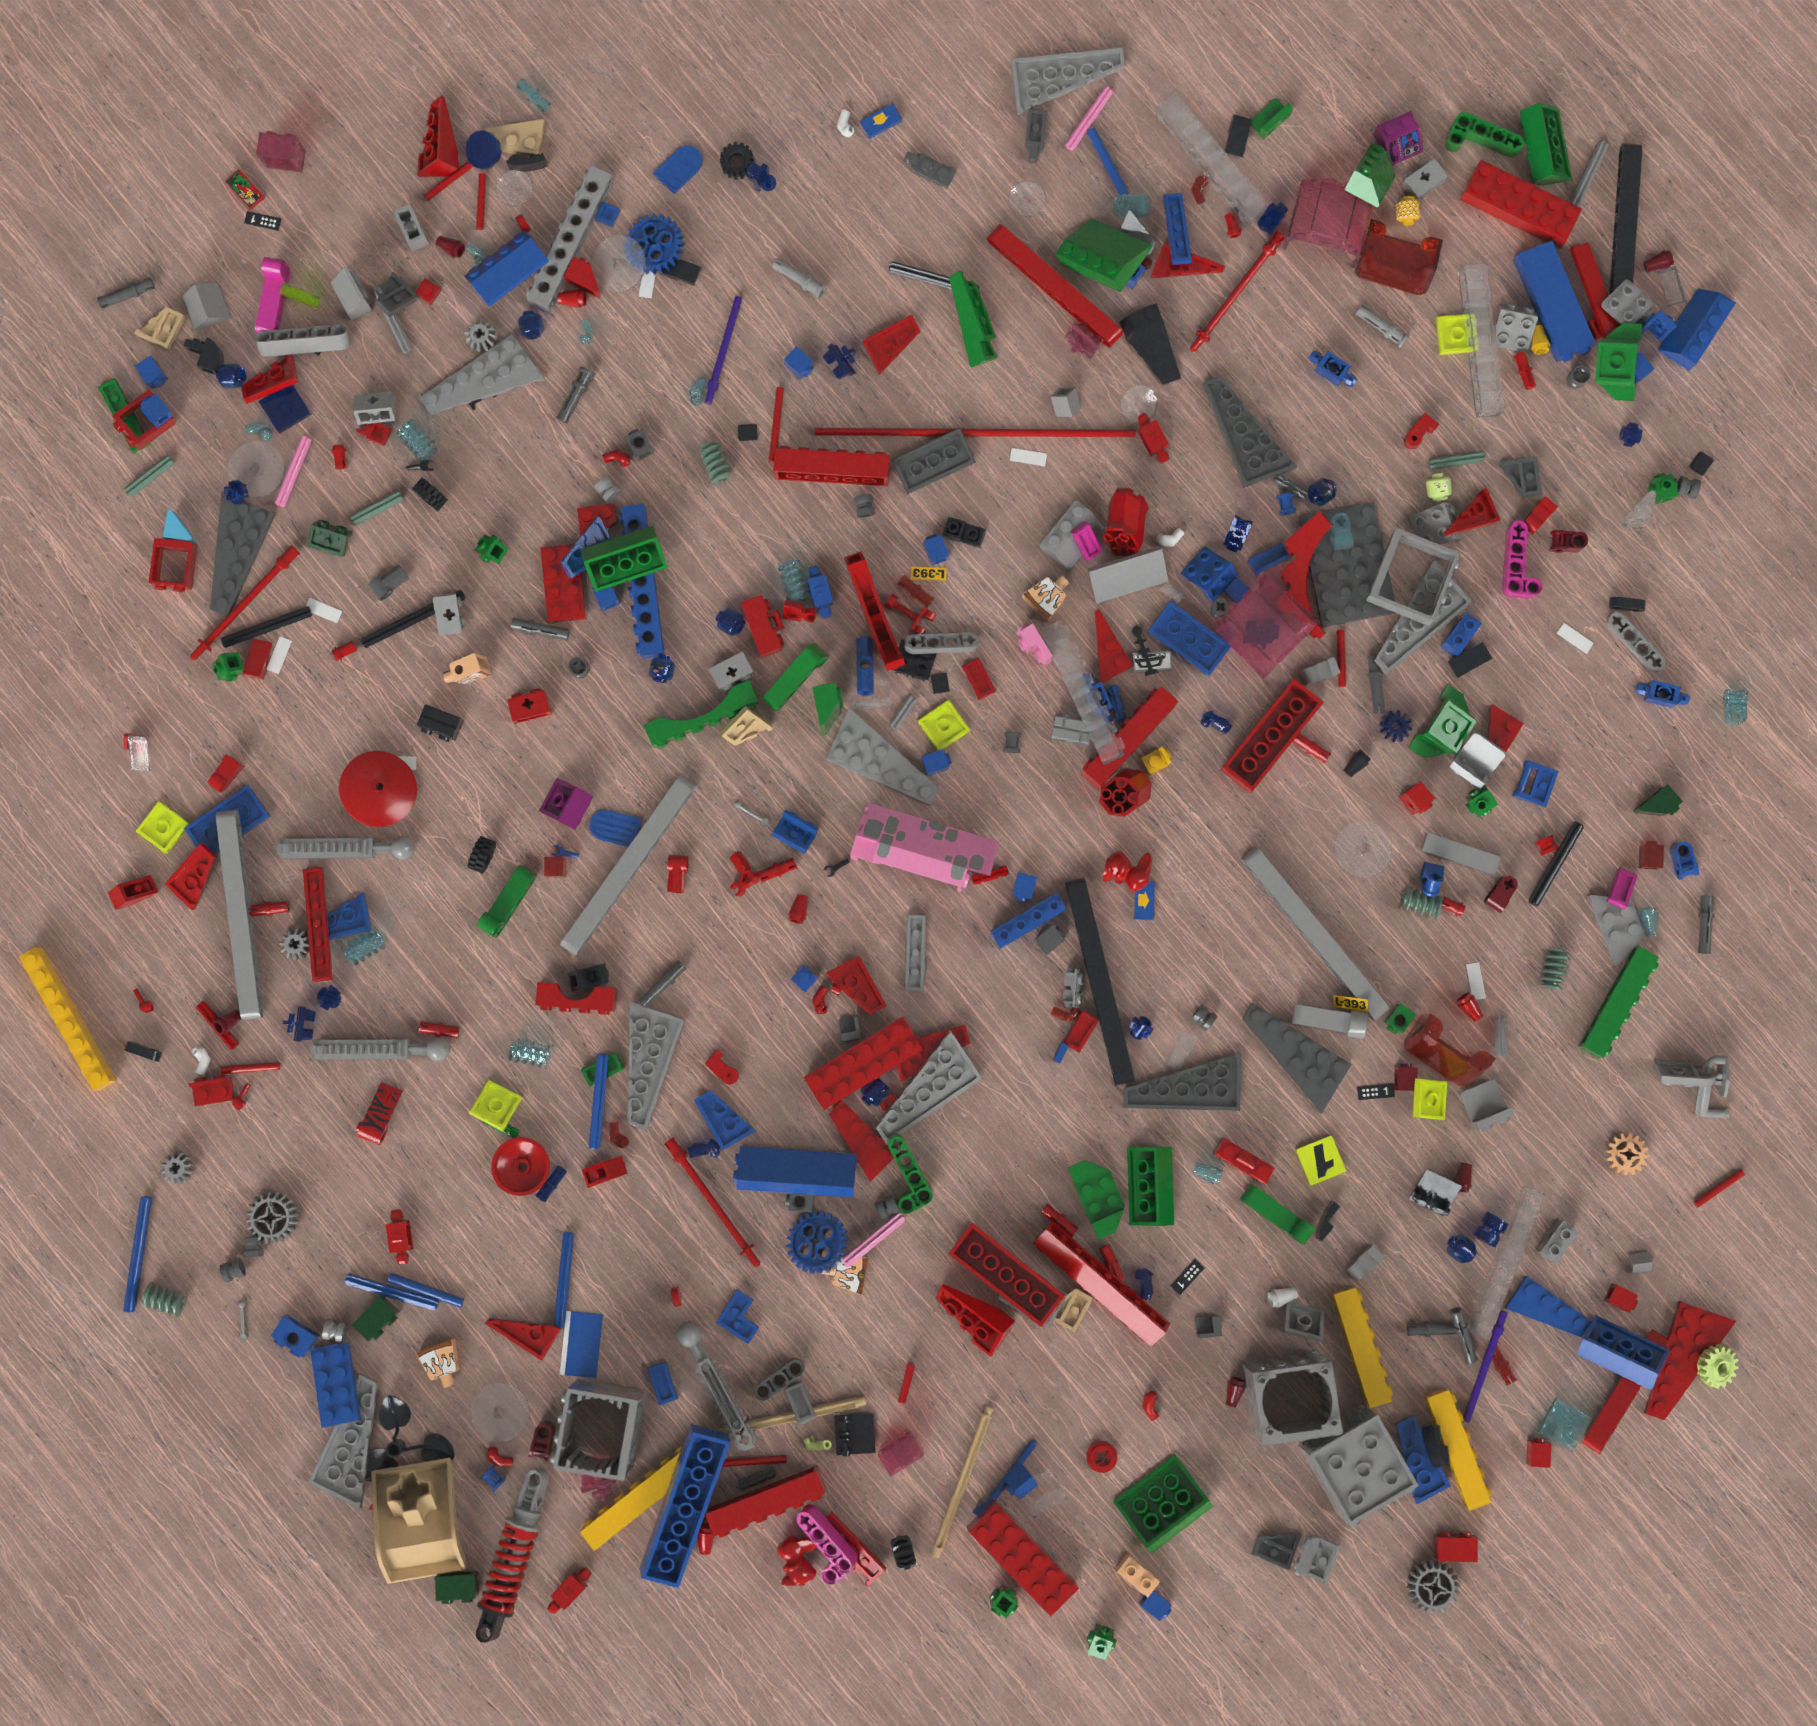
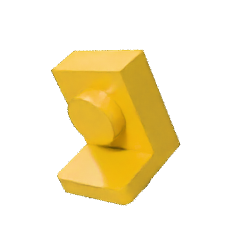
M1161 746L1142 757L1141 761L1148 774L1152 775L1170 765L1172 756L1167 748L1164 749Z

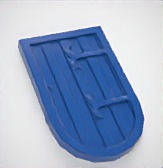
M682 146L653 175L675 195L700 170L702 166L701 153L693 146Z
M601 810L592 816L590 830L596 838L604 842L629 847L639 833L642 819L609 810Z

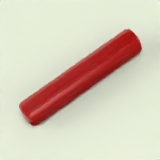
M202 1001L196 1006V1009L215 1031L213 1021L218 1016L205 1001ZM230 1031L227 1034L217 1033L230 1050L235 1049L239 1045V1042Z

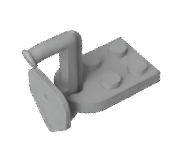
M1712 1056L1704 1065L1654 1060L1653 1069L1660 1082L1664 1085L1698 1086L1695 1103V1113L1698 1116L1729 1118L1727 1107L1724 1109L1708 1108L1712 1085H1716L1721 1097L1727 1096L1730 1082L1728 1056ZM1714 1064H1718L1717 1071L1714 1070Z

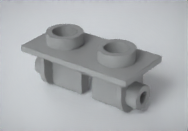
M1067 969V972H1065L1064 986H1071V990H1064V1007L1081 1008L1084 999L1082 985L1085 982L1083 970Z

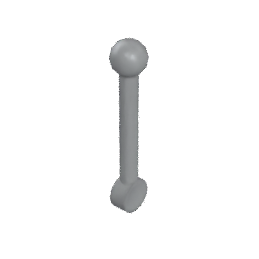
M740 801L734 803L735 808H740L761 821L762 825L767 826L769 824L767 818H762L741 805Z
M243 1300L238 1302L241 1319L240 1341H245L248 1338V1335L245 1333L244 1319L246 1303Z

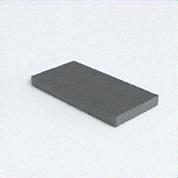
M961 428L953 430L891 460L907 495L976 463Z

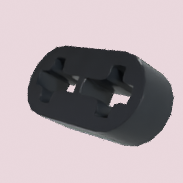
M1625 597L1609 598L1610 609L1632 612L1645 611V600Z
M127 1041L124 1049L127 1052L157 1062L160 1061L162 1052L131 1041Z

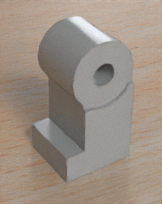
M1335 657L1300 671L1306 686L1340 674Z
M1369 1244L1353 1259L1346 1270L1356 1281H1359L1373 1267L1381 1263L1385 1257L1373 1245Z

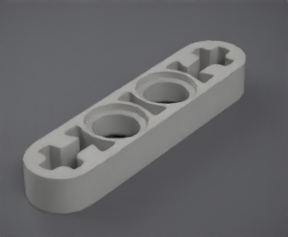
M1615 612L1608 616L1606 620L1607 627L1650 672H1658L1665 666L1663 656L1623 614ZM1613 618H1619L1618 624L1613 625ZM1622 626H1627L1626 628L1622 629L1621 632L1618 631ZM1626 630L1633 632L1634 638L1632 640H1627L1624 637ZM1639 644L1646 646V654L1638 652L1637 647ZM1652 653L1653 655L1646 660L1645 657ZM1657 659L1659 661L1657 664L1658 666L1653 667L1652 660Z
M970 632L913 634L905 639L904 648L910 654L973 652L978 647L979 639L976 634ZM934 640L937 646L930 647L927 642ZM954 640L956 645L949 646L946 644V641Z

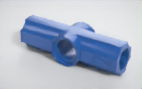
M869 637L856 639L857 694L862 696L874 694L873 638ZM862 664L869 665V667L866 669H863L860 666Z

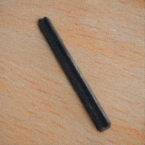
M456 591V596L460 597L461 601L465 600L466 597L463 591ZM431 603L362 637L360 641L363 647H370L434 615V604Z

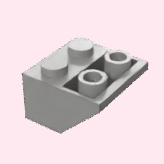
M347 266L344 267L331 284L348 316L353 321L372 311L369 305L372 302L354 270L350 272Z

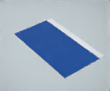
M566 1311L560 1375L597 1378L603 1314Z

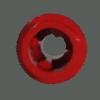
M581 289L558 293V303L581 308L587 304V295Z
M797 894L788 913L789 921L803 924L804 920H806L807 896Z
M1470 992L1461 995L1457 999L1458 1007L1474 1022L1483 1017L1475 996L1471 995Z
M702 1523L697 1535L699 1553L708 1555L711 1554L714 1537L709 1524Z

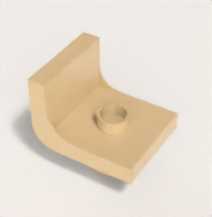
M445 1458L371 1471L375 1549L379 1567L387 1583L391 1584L465 1571L466 1555L461 1546L457 1528L453 1464L451 1459Z

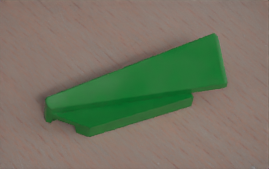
M958 271L951 275L949 279L970 367H975L997 359V355L990 343V340L996 338L977 284L973 280L967 281L964 278L963 272Z

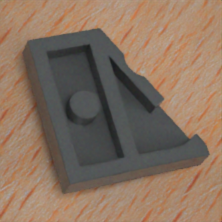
M1129 209L1120 231L1151 244L1152 248L1145 257L1149 259L1157 240L1147 231V227L1143 222H1140L1135 216L1134 211Z
M392 272L377 299L376 305L390 317L416 302L418 296Z
M1537 456L1499 463L1501 469L1522 498L1542 494Z
M1290 1533L1258 1536L1251 1555L1289 1570L1302 1534Z

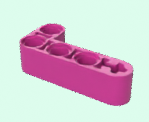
M270 257L263 258L262 273L265 276L256 320V334L260 331L278 330L280 327L290 277V268L285 260Z
M1520 520L1513 522L1506 531L1502 591L1509 597L1530 599L1537 596L1543 587L1540 580L1524 577L1528 528L1526 523ZM1513 545L1519 548V553L1513 552ZM1515 564L1518 567V572L1512 571L1510 565ZM1509 583L1516 585V591L1510 589ZM1529 584L1535 587V592L1529 591Z
M805 1505L797 1515V1524L830 1561L821 1576L826 1584L834 1585L853 1569L858 1560L857 1554L815 1505Z

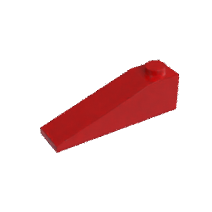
M441 95L430 105L426 126L429 129L422 140V143L425 144L423 154L420 153L418 158L417 176L447 177L456 171L459 166L458 149L446 100Z
M945 1284L941 1286L936 1296V1299L950 1316H955L961 1323L960 1328L963 1331L967 1330L973 1337L971 1341L990 1357L999 1348L1015 1323V1320L1001 1309Z

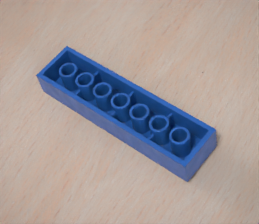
M690 1424L639 1568L642 1579L679 1588L731 1443L727 1433Z

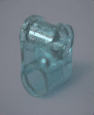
M1143 194L1119 195L1113 205V212L1119 217H1126L1128 210L1131 209L1137 218L1149 217L1150 197Z
M1339 512L1330 520L1333 524L1330 528L1333 551L1351 549L1354 546L1349 516ZM1338 518L1341 522H1343L1341 526L1339 523H1336Z
M1726 689L1724 691V719L1726 724L1731 727H1736L1747 719L1748 693L1746 690L1738 692ZM1733 713L1739 716V721L1733 718Z

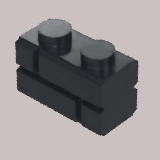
M425 704L417 726L421 728L420 732L430 736L432 733L438 734L439 739L449 742L450 739L453 741L457 739L463 719Z

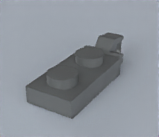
M1028 109L1025 151L1030 152L1029 162L1032 163L1037 162V153H1042L1044 148L1047 110Z
M907 152L904 157V162L911 165L910 168L914 170V173L948 189L956 174V170L924 154L918 153L915 155Z

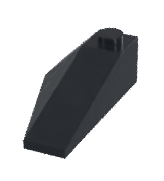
M1157 303L1141 308L1119 322L1127 342L1133 346L1140 358L1147 363L1149 369L1163 385L1181 379Z

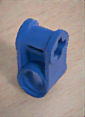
M1688 842L1673 844L1670 848V854L1678 880H1682L1683 877L1689 875H1699V867L1691 844ZM1680 846H1682L1685 851L1683 856H1681L1678 852V848Z
M1424 862L1421 871V890L1425 895L1430 897L1438 895L1439 885L1444 880V866Z

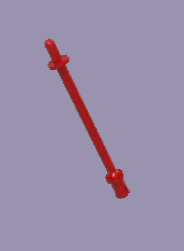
M1275 231L1268 243L1262 246V254L1203 331H1196L1198 337L1190 346L1191 352H1196L1203 342L1208 343L1210 341L1208 335L1266 259L1276 254V249L1285 240L1282 233Z
M292 545L281 557L276 558V565L204 641L202 639L197 640L201 644L191 653V660H197L206 649L211 652L210 645L281 570L289 568L288 565L300 554Z
M674 1137L664 1143V1146L674 1157L673 1161L682 1165L743 1250L740 1252V1256L745 1254L753 1266L759 1267L760 1261L751 1249L754 1247V1244L748 1245L686 1159L687 1152L681 1149Z

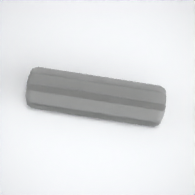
M909 695L889 723L891 728L898 730L917 702L913 696Z
M1495 1018V1054L1497 1056H1505L1507 1054L1505 1018Z

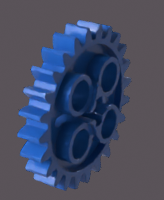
M653 213L651 219L646 215V220L644 221L639 218V224L633 222L634 229L628 228L631 235H625L629 242L624 243V246L628 248L624 252L626 255H629L627 259L634 268L637 267L639 272L644 269L645 274H648L651 270L652 274L655 275L656 270L663 274V268L669 271L670 264L676 266L674 260H680L678 253H684L680 247L685 246V243L682 241L684 236L680 233L682 230L679 226L677 227L675 221H672L670 217L665 219L663 214L658 218ZM655 229L653 234L648 235L650 230ZM666 238H670L667 243H663ZM645 245L643 250L638 251L641 246ZM660 254L659 258L654 259L655 255Z
M813 1211L812 1216L806 1213V1219L799 1217V1224L793 1223L796 1228L795 1230L789 1229L792 1236H788L787 1239L791 1243L787 1244L786 1247L792 1249L787 1254L793 1256L791 1261L793 1263L797 1262V1268H802L804 1272L809 1270V1273L813 1275L817 1271L821 1275L823 1269L829 1272V1266L836 1268V1261L842 1263L839 1257L840 1255H846L843 1249H847L848 1246L844 1242L848 1241L849 1238L843 1236L847 1233V1230L841 1229L844 1224L838 1222L839 1219L836 1216L833 1217L831 1213L826 1215L824 1211H821L818 1215L816 1211ZM813 1228V1233L807 1236V1231ZM831 1230V1236L829 1238H825L826 1232ZM810 1247L809 1253L804 1255V1249ZM828 1249L827 1256L822 1258V1252Z

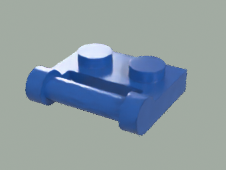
M1525 760L1523 764L1524 770L1518 787L1514 790L1512 796L1545 808L1559 771ZM1531 770H1536L1530 792L1526 794L1524 790Z

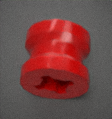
M1553 834L1535 842L1536 846L1540 848L1541 856L1559 849L1558 845L1553 841Z

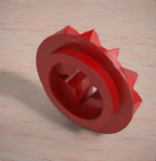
M1097 1441L1090 1445L1086 1452V1459L1092 1470L1106 1473L1115 1467L1118 1455L1112 1444L1107 1441ZM1096 1451L1100 1453L1106 1452L1105 1457L1108 1463L1103 1460L1096 1463L1098 1459Z

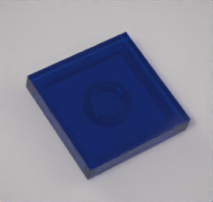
M294 385L272 393L259 401L279 434L312 415Z

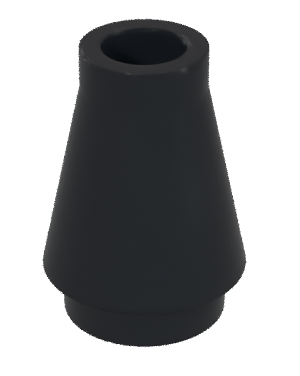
M1359 749L1358 752H1354L1343 771L1352 778L1356 773L1369 765L1368 762L1371 758Z

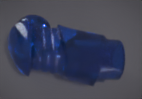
M1208 711L1202 715L1200 723L1204 727L1211 725L1225 735L1233 727L1228 719L1213 713L1214 711Z
M710 1139L709 1142L693 1143V1145L687 1147L690 1158L708 1155L709 1153L713 1158L720 1155V1146L713 1139Z
M1142 1268V1270L1137 1269L1135 1271V1278L1141 1280L1140 1297L1143 1300H1151L1154 1294L1152 1276L1154 1275L1146 1268Z

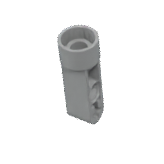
M1295 1004L1292 1024L1347 1033V1037L1364 1039L1368 1013L1355 1010L1347 1013Z

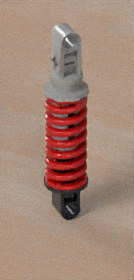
M543 1469L532 1470L526 1474L518 1497V1503L513 1508V1516L505 1518V1527L502 1530V1535L506 1536V1539H500L498 1542L503 1549L495 1551V1555L500 1558L499 1560L492 1561V1565L496 1567V1570H490L488 1573L490 1577L496 1580H487L485 1582L486 1587L492 1589V1591H483V1598L477 1604V1607L483 1610L476 1629V1638L481 1643L498 1639L505 1617H512L514 1615V1604L518 1599L517 1591L521 1589L519 1581L524 1579L523 1571L528 1568L526 1561L531 1558L530 1550L534 1548L532 1540L537 1538L541 1529L536 1524V1521L540 1517L541 1513L539 1510L550 1479L548 1472ZM536 1475L539 1476V1483L535 1481ZM487 1628H488L489 1631H490V1636H489V1637H488L487 1634H486V1629H487Z

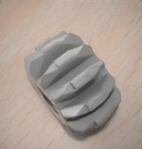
M481 319L479 324L473 321V327L467 325L469 331L464 333L467 337L465 341L467 344H470L472 350L477 348V351L481 352L482 348L488 351L487 346L489 345L494 347L492 341L497 340V336L494 335L496 330L491 328L490 322L485 324L484 320Z
M295 928L294 932L289 929L287 930L288 936L284 934L281 936L285 939V942H279V945L285 947L280 951L281 953H286L285 957L287 959L292 957L293 961H297L299 957L303 960L305 959L304 953L310 955V951L307 949L309 947V938L306 936L307 931L303 930L300 933L299 928ZM294 941L300 943V945H297L299 946L298 948L293 947Z
M172 1152L171 1156L166 1155L165 1160L167 1162H161V1166H164L165 1169L160 1171L161 1173H166L164 1180L170 1179V1184H175L176 1182L183 1184L184 1180L189 1181L190 1177L188 1174H194L190 1167L195 1165L194 1163H188L191 1157H185L184 1152L179 1154ZM177 1165H180V1169L178 1171H175V1167H177Z

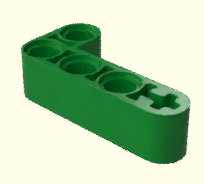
M1462 112L1458 114L1445 140V147L1451 152H1456L1460 149L1466 138L1512 158L1520 153L1525 142L1522 136L1472 114ZM1459 121L1464 122L1466 126H1461ZM1476 129H1481L1483 134L1478 133ZM1493 136L1499 137L1500 141L1494 140ZM1451 138H1456L1459 143H1454Z
M812 643L808 645L768 690L763 699L774 710L779 711L814 670L820 668L830 656L818 644Z
M519 865L490 910L483 913L476 926L492 937L497 938L534 883L537 875L524 866Z
M894 1133L888 1137L887 1144L910 1187V1190L898 1197L897 1205L902 1213L909 1214L930 1203L933 1194L902 1135ZM895 1139L899 1142V1145L902 1149V1151L898 1152L896 1146L893 1145V1140ZM903 1156L911 1158L910 1162L906 1165L900 1163ZM912 1173L919 1174V1179L915 1182L909 1180ZM922 1190L928 1191V1196L924 1199L918 1197L919 1192ZM905 1199L911 1200V1205L907 1208L901 1206L902 1201Z
M1250 1183L1240 1198L1249 1207L1303 1245H1305L1315 1231L1312 1225L1293 1214L1252 1183Z

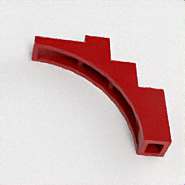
M1321 511L1315 514L1284 542L1287 545L1285 549L1291 556L1295 554L1297 557L1280 572L1282 574L1280 577L1287 586L1291 584L1292 587L1276 601L1277 610L1282 615L1286 614L1287 616L1295 612L1296 615L1294 617L1301 625L1303 623L1306 624L1309 628L1307 632L1314 639L1316 637L1318 639L1322 638L1326 632L1318 623L1310 605L1307 583L1309 565L1317 545L1333 526Z
M862 551L846 556L844 560L877 652L887 671L898 669L900 666L905 665V662L884 613L866 559Z

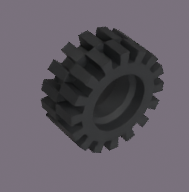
M734 142V145L729 143L728 148H723V152L720 154V163L724 174H728L729 178L734 177V180H737L738 177L744 179L745 175L748 177L749 172L752 173L754 167V156L752 150H749V146H744L742 142H740V145H737V142ZM741 155L744 158L743 165L740 167L732 166L730 163L732 156Z
M422 477L412 488L419 497L436 511H439L448 501L439 490Z
M480 836L469 856L468 868L483 874L493 858L496 842Z

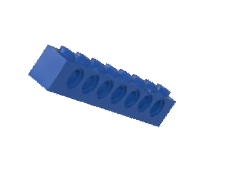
M644 504L622 506V513H619L620 524H624V531H621L622 536L648 527L647 512ZM637 522L639 527L636 530H631L629 528L631 523ZM651 573L642 576L646 578L644 585H637L639 578L631 580L632 587H628L629 596L634 601V605H631L632 617H636V624H633L634 634L638 635L639 640L636 643V651L642 659L665 656L655 574ZM642 596L649 598L646 604L639 603V599ZM644 615L651 616V620L648 623L641 621ZM647 633H652L653 639L649 642L644 641V636Z

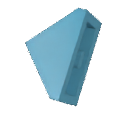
M169 509L167 511L163 538L190 541L197 544V541L179 516L172 509Z

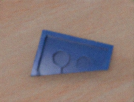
M600 517L595 518L560 561L569 578H573L586 570L581 549L612 539Z
M364 892L352 901L344 903L337 910L327 913L330 940L372 930Z
M711 1090L694 1099L722 1151L756 1132L755 1129Z

